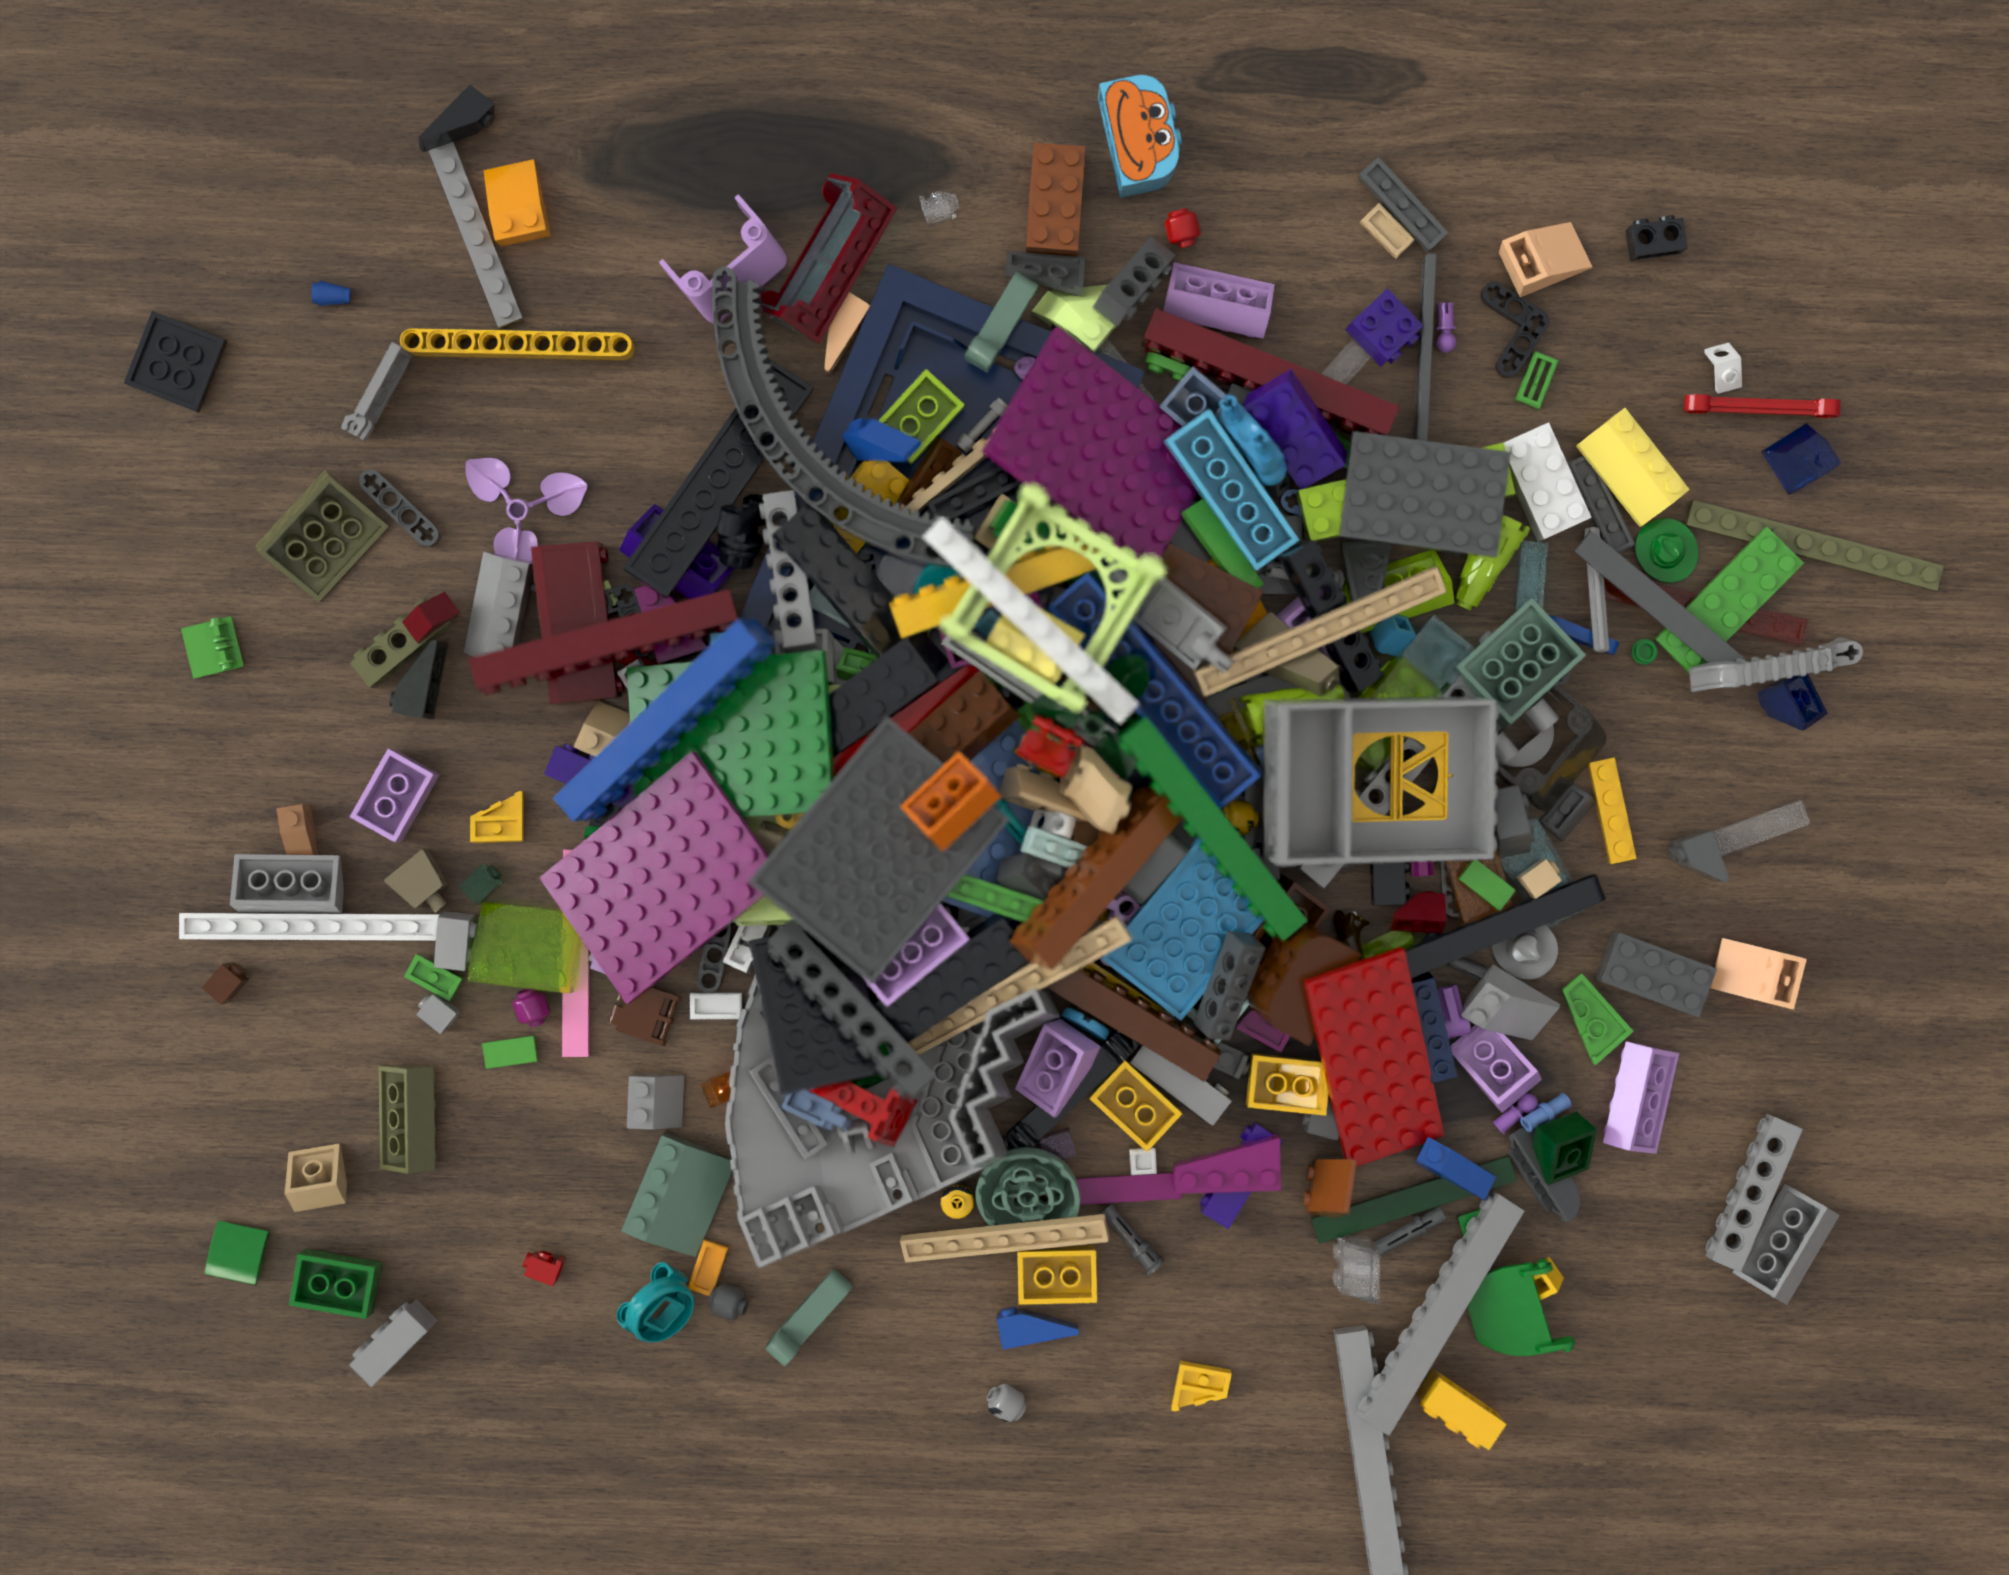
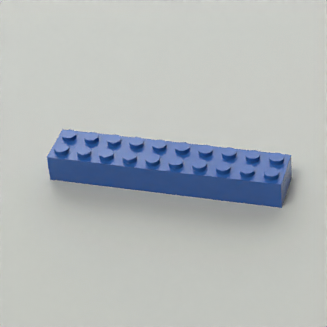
M1089 571L1048 606L1055 617L1085 634L1080 643L1084 651L1098 630L1105 614L1107 602L1105 585L1093 571ZM1132 619L1102 670L1106 671L1111 662L1125 655H1139L1146 659L1149 685L1143 695L1134 698L1138 703L1134 710L1139 715L1146 716L1209 797L1221 809L1257 780L1263 771L1134 619Z
M737 619L560 790L553 799L573 822L588 821L593 818L595 820L599 819L607 812L606 807L611 802H616L624 796V789L629 784L634 785L643 777L642 772L647 767L651 768L656 765L662 758L660 755L666 749L670 750L679 743L680 739L678 737L697 726V719L702 714L707 715L717 706L715 702L721 696L726 697L735 689L734 684L740 678L743 680L748 677L754 670L752 667L758 661L762 662L772 653L771 648L777 643L757 620Z

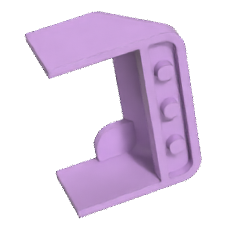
M738 194L735 200L739 208L749 218L741 229L742 239L749 248L726 267L734 271L738 282L753 280L763 288L786 268L788 259L786 253L764 223ZM663 259L659 261L663 270L708 322L714 324L712 313L713 278L709 281L701 272L689 271L679 279ZM724 274V278L719 279V281L723 284V291H728L726 285L732 279L729 278L728 274ZM724 314L720 322H724L732 314Z

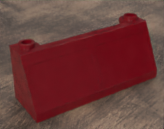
M596 541L531 547L542 639L609 621L603 568L605 563H608L609 558L607 548L603 547L602 543ZM614 657L604 659L605 664L589 668L588 664L578 666L579 671L564 675L562 671L552 673L553 678L547 680L550 704L565 705L621 698V692L624 691V683L615 671Z

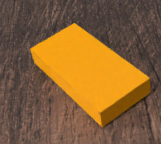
M704 1238L688 1285L690 1290L710 1297L713 1288L717 1284L729 1246Z

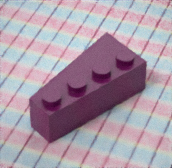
M1274 1134L1256 1141H1249L1231 1148L1228 1147L1213 1153L1174 1162L1173 1180L1175 1193L1281 1191L1279 1136Z

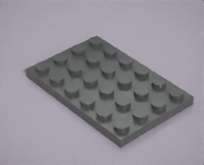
M1353 431L1338 537L1496 558L1511 452Z

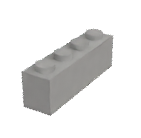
M1140 1045L1129 1059L1130 1064L1212 1126L1232 1102L1227 1097L1230 1093L1218 1083L1213 1086L1206 1081L1209 1076L1203 1082L1143 1045Z

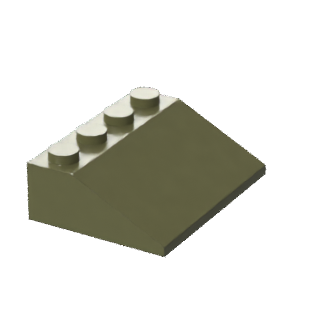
M325 469L255 546L261 556L320 602L389 525Z

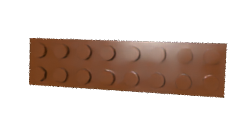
M1143 785L1132 794V799L1129 801L1130 808L1124 818L1120 817L1114 833L1110 834L1101 830L1097 840L1082 852V857L1075 865L1067 869L1065 877L1059 884L1049 890L1044 902L1037 905L1032 910L1028 920L1016 928L1014 936L1009 942L1029 962L1054 970L1178 825L1182 818L1181 816L1176 818L1168 809L1167 805L1170 802L1164 795L1159 797L1152 787Z

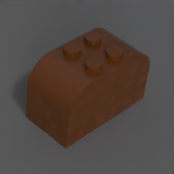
M1304 923L1284 941L1276 938L1269 946L1267 955L1262 964L1257 968L1248 992L1249 1005L1255 1013L1276 1029L1309 1046L1316 1034L1303 980L1355 963L1359 960L1361 954L1330 934L1309 923Z

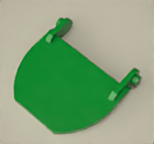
M1543 1258L1535 1264L1528 1262L1504 1266L1486 1274L1467 1306L1478 1342L1494 1351L1513 1356H1532L1552 1353L1562 1349L1564 1352H1570L1574 1349V1337L1566 1336L1552 1339L1534 1280L1535 1275L1546 1274L1553 1270L1551 1262Z

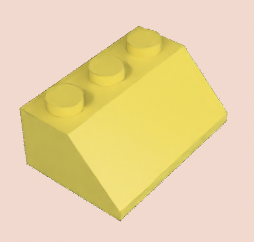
M1036 606L1079 647L1085 636L1084 633ZM1004 614L1001 615L985 644L1055 685L1060 680L1064 671Z

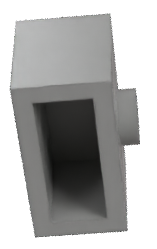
M443 911L438 916L434 958L435 968L465 971L471 963H474L476 949L472 948L473 938H476L478 924L474 923V914Z

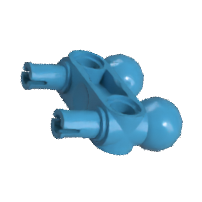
M1225 396L1227 402L1224 399L1220 401L1222 411L1220 417L1217 418L1218 423L1236 449L1254 467L1253 473L1258 481L1264 486L1279 484L1286 474V463L1281 451L1242 405L1237 404L1234 396Z

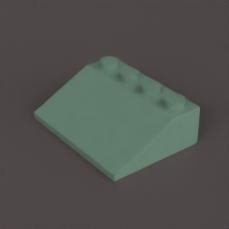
M1531 598L1467 656L1456 669L1475 696L1496 700L1499 708V717L1496 722L1505 730L1582 660L1586 654Z
M665 1131L659 1140L621 1232L654 1245L697 1257L733 1172L730 1164L732 1159Z

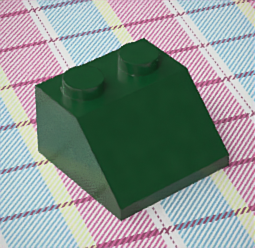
M1577 1111L1536 1127L1533 1149L1545 1182L1548 1185L1589 1170L1597 1128Z

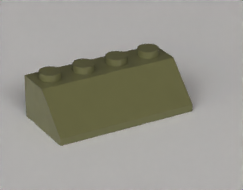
M378 1066L380 1169L406 1174L434 1171L437 1158L435 1151L436 1126L434 1110L436 1108V1101L434 1099V1066Z

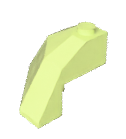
M1108 285L1083 287L1082 297L1060 290L1047 291L1032 310V313L1051 328L1054 325L1058 326L1093 354L1116 327L1111 321L1092 308Z

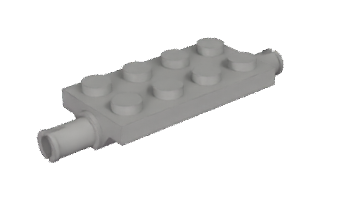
M1110 562L1106 566V568L1110 567L1112 564H1115V562ZM1116 569L1109 574V580L1116 584L1122 583L1128 578V574L1122 569ZM1163 575L1156 586L1153 585L1134 615V621L1193 670L1198 669L1203 661L1207 659L1221 673H1226L1230 668L1229 665H1232L1234 660L1216 646L1221 636L1227 630V627ZM1125 589L1119 591L1123 594Z

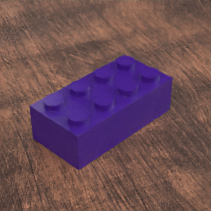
M1292 369L1247 394L1243 407L1279 448L1284 457L1286 469L1300 490L1345 466L1348 455L1347 450Z

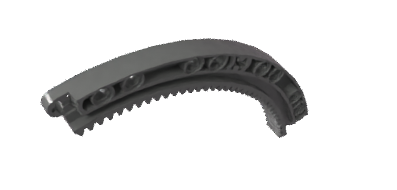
M728 267L717 269L713 274L712 313L717 351L726 384L738 413L751 437L777 473L806 503L824 515L837 527L865 543L902 558L932 566L955 569L942 555L936 559L928 557V550L932 546L923 536L940 519L939 515H935L933 520H931L930 514L926 512L921 518V513L917 509L911 515V509L908 506L902 510L900 503L897 502L892 507V502L889 498L883 502L881 494L878 493L874 497V492L870 488L865 492L866 488L862 483L857 485L853 477L849 479L845 471L841 473L839 466H833L834 463L831 459H826L823 451L819 452L818 446L815 443L812 444L813 441L809 436H806L807 433L797 419H795L796 417L790 410L787 402H784L786 399L781 393L782 390L777 384V378L773 374L774 369L770 365L771 359L767 355L769 351L764 345L767 341L762 335L765 333L761 325L764 323V320L760 315L763 313V309L759 305L763 303L759 295L763 293L762 287L753 280L738 282L736 274ZM724 274H728L729 278L732 279V281L727 282L726 288L728 291H723V284L719 281V279L724 278ZM726 313H731L733 315L732 320L727 324H722L720 322L721 317ZM728 345H737L734 354H725V348ZM751 408L759 409V414L755 419H747L748 410ZM767 435H773V444L768 447L762 446L763 438ZM786 460L792 468L794 467L795 473L793 475L787 473L788 471L781 464ZM815 490H822L824 493L822 500L819 502L811 501V494ZM845 508L849 511L846 520H836L838 510ZM946 517L944 520L983 556L980 547L973 544L974 528L970 520L966 519L962 526L959 518H956L954 523L951 524L949 517ZM902 538H908L911 541L910 547L905 551L897 548V543Z

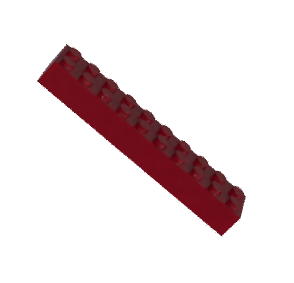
M1156 308L1141 344V347L1145 348L1146 353L1153 352L1164 355L1182 364L1194 366L1204 376H1207L1208 373L1218 377L1217 381L1222 384L1231 386L1234 383L1250 391L1256 390L1292 369L1326 421L1338 425L1337 429L1347 434H1352V431L1388 436L1400 407Z
M728 589L468 658L476 689L488 696L502 692L500 687L510 685L514 689L527 685L526 680L536 678L538 682L553 678L552 673L562 671L564 675L578 672V666L588 664L589 668L604 665V659L614 657L615 661L630 658V652L640 650L641 654L656 651V645L665 643L666 647L681 644L682 639L691 636L693 641L707 637V632L717 630V633H722L737 620L730 590Z

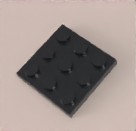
M152 311L124 384L200 413L227 340Z

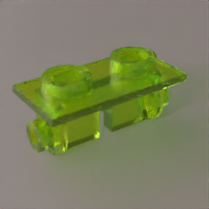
M1389 931L1362 945L1363 959L1399 947L1403 949L1414 946V939L1410 932Z

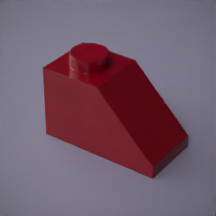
M1434 891L1419 892L1394 913L1390 924V931L1442 934L1446 924L1445 894Z

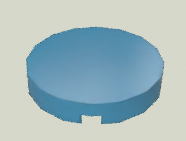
M1069 1007L1062 1011L1061 1018L1069 1024L1098 1040H1107L1109 1030L1097 1021L1090 1020L1083 1013Z

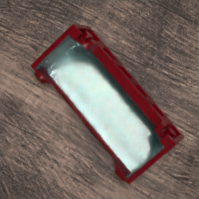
M834 173L829 174L822 187V196L830 204L779 293L772 290L764 291L760 294L763 303L759 304L763 309L762 315L820 344L898 209L861 180Z

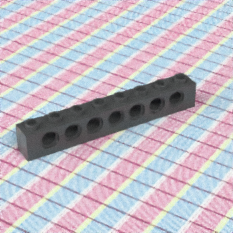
M793 920L789 921L768 940L767 947L769 949L767 952L776 962L781 961L787 967L785 971L788 976L795 982L797 980L800 981L805 987L803 989L804 993L812 1001L816 999L823 1006L821 1010L828 1019H835L839 1023L841 1033L848 1040L852 1038L859 1045L857 1049L866 1059L870 1057L877 1064L875 1066L877 1072L885 1079L887 1077L890 1078L895 1084L893 1086L894 1090L902 1098L907 1097L911 1101L934 1080L936 1074ZM791 949H798L802 952L803 956L799 959H793L788 955V952ZM816 968L820 972V976L814 979L807 976L806 970ZM828 987H833L838 991V995L834 998H829L825 995L824 990ZM846 1006L853 1007L856 1015L846 1017L842 1013V1009ZM862 1026H870L874 1030V1034L870 1037L863 1036L860 1028ZM887 1045L891 1048L892 1054L890 1056H882L878 1051V1047ZM904 1064L909 1067L910 1074L902 1076L898 1074L896 1067Z

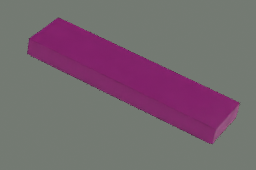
M1173 1172L1077 1178L1080 1188V1205L1182 1199V1194H1176L1174 1191Z

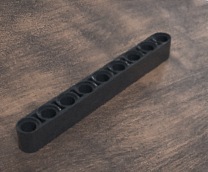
M1597 874L1583 877L1548 891L1537 899H1528L1404 949L1410 977H1416L1604 901L1606 897Z

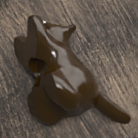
M1337 910L1333 919L1337 933L1336 938L1359 952L1361 956L1358 961H1361L1363 959V947L1360 933L1361 929L1369 925L1370 922L1364 920L1355 911H1351L1345 916L1343 911Z

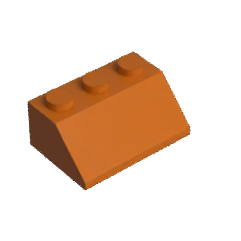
M957 752L900 807L943 852L988 810L1001 795L960 752Z

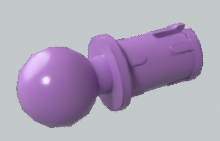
M1437 303L1438 327H1436V330H1441V334L1436 340V346L1439 351L1449 353L1454 350L1457 343L1455 336L1451 334V330L1456 329V326H1454V303Z
M1530 1093L1524 1094L1518 1099L1517 1106L1511 1105L1507 1111L1493 1121V1124L1504 1135L1506 1131L1523 1117L1522 1114L1531 1113L1536 1110L1538 1105L1537 1098Z

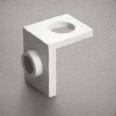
M1725 343L1705 349L1706 356L1714 364L1715 391L1717 394L1741 388V357L1731 344ZM1720 351H1725L1729 353L1728 355L1723 357L1714 355L1715 353Z

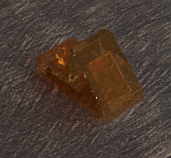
M731 1070L709 1078L708 1081L700 1084L710 1108L730 1100L731 1086H729Z

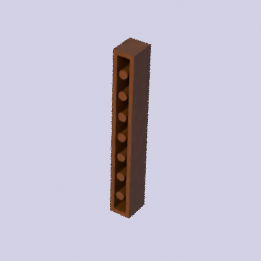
M1081 967L1046 986L1048 989L1203 1082L1220 1058L1219 1045L1214 1040L1208 1037L1204 1039L1195 1034L1196 1031L1189 1025L1184 1023L1182 1026L1173 1021L1174 1018L1169 1013L1160 1010V1012L1150 1007L1151 1004L1147 1000L1139 996L1136 999L1128 994L1129 991L1124 986L1118 983L1113 985L1106 981V976L1093 969L1091 972L1085 967Z

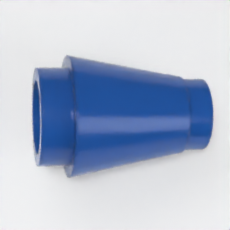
M321 280L319 283L313 282L312 303L318 304V306L350 304L351 288H345L344 286Z

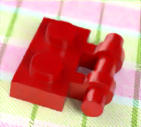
M1036 714L1032 724L1041 728V730L1037 733L1028 729L1016 754L1064 778L1076 755V752L1067 747L1070 743L1080 747L1084 738L1075 734V730L1071 728L1065 729L1053 723V719L1049 717L1045 719ZM1048 732L1061 738V743L1059 744L1047 738Z

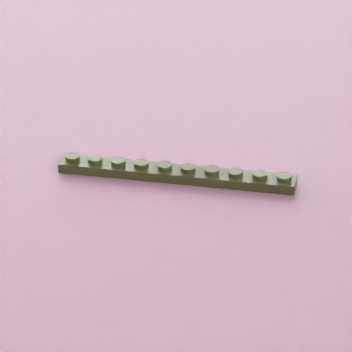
M1696 500L1690 502L1685 526L1747 543L1764 527H1768L1797 556L1930 591L1938 590L1944 568L1940 564Z

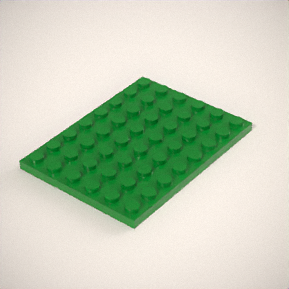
M826 651L770 655L762 662L758 661L752 667L754 670L748 677L743 680L740 678L734 684L735 689L726 697L721 696L715 702L717 706L707 715L702 714L697 719L698 724L694 729L687 733L684 732L678 737L680 741L675 747L670 750L666 749L660 755L662 758L656 765L651 768L647 767L642 772L643 777L634 784L635 798L690 752L696 751L742 817L805 813L834 779ZM693 662L628 667L630 723Z

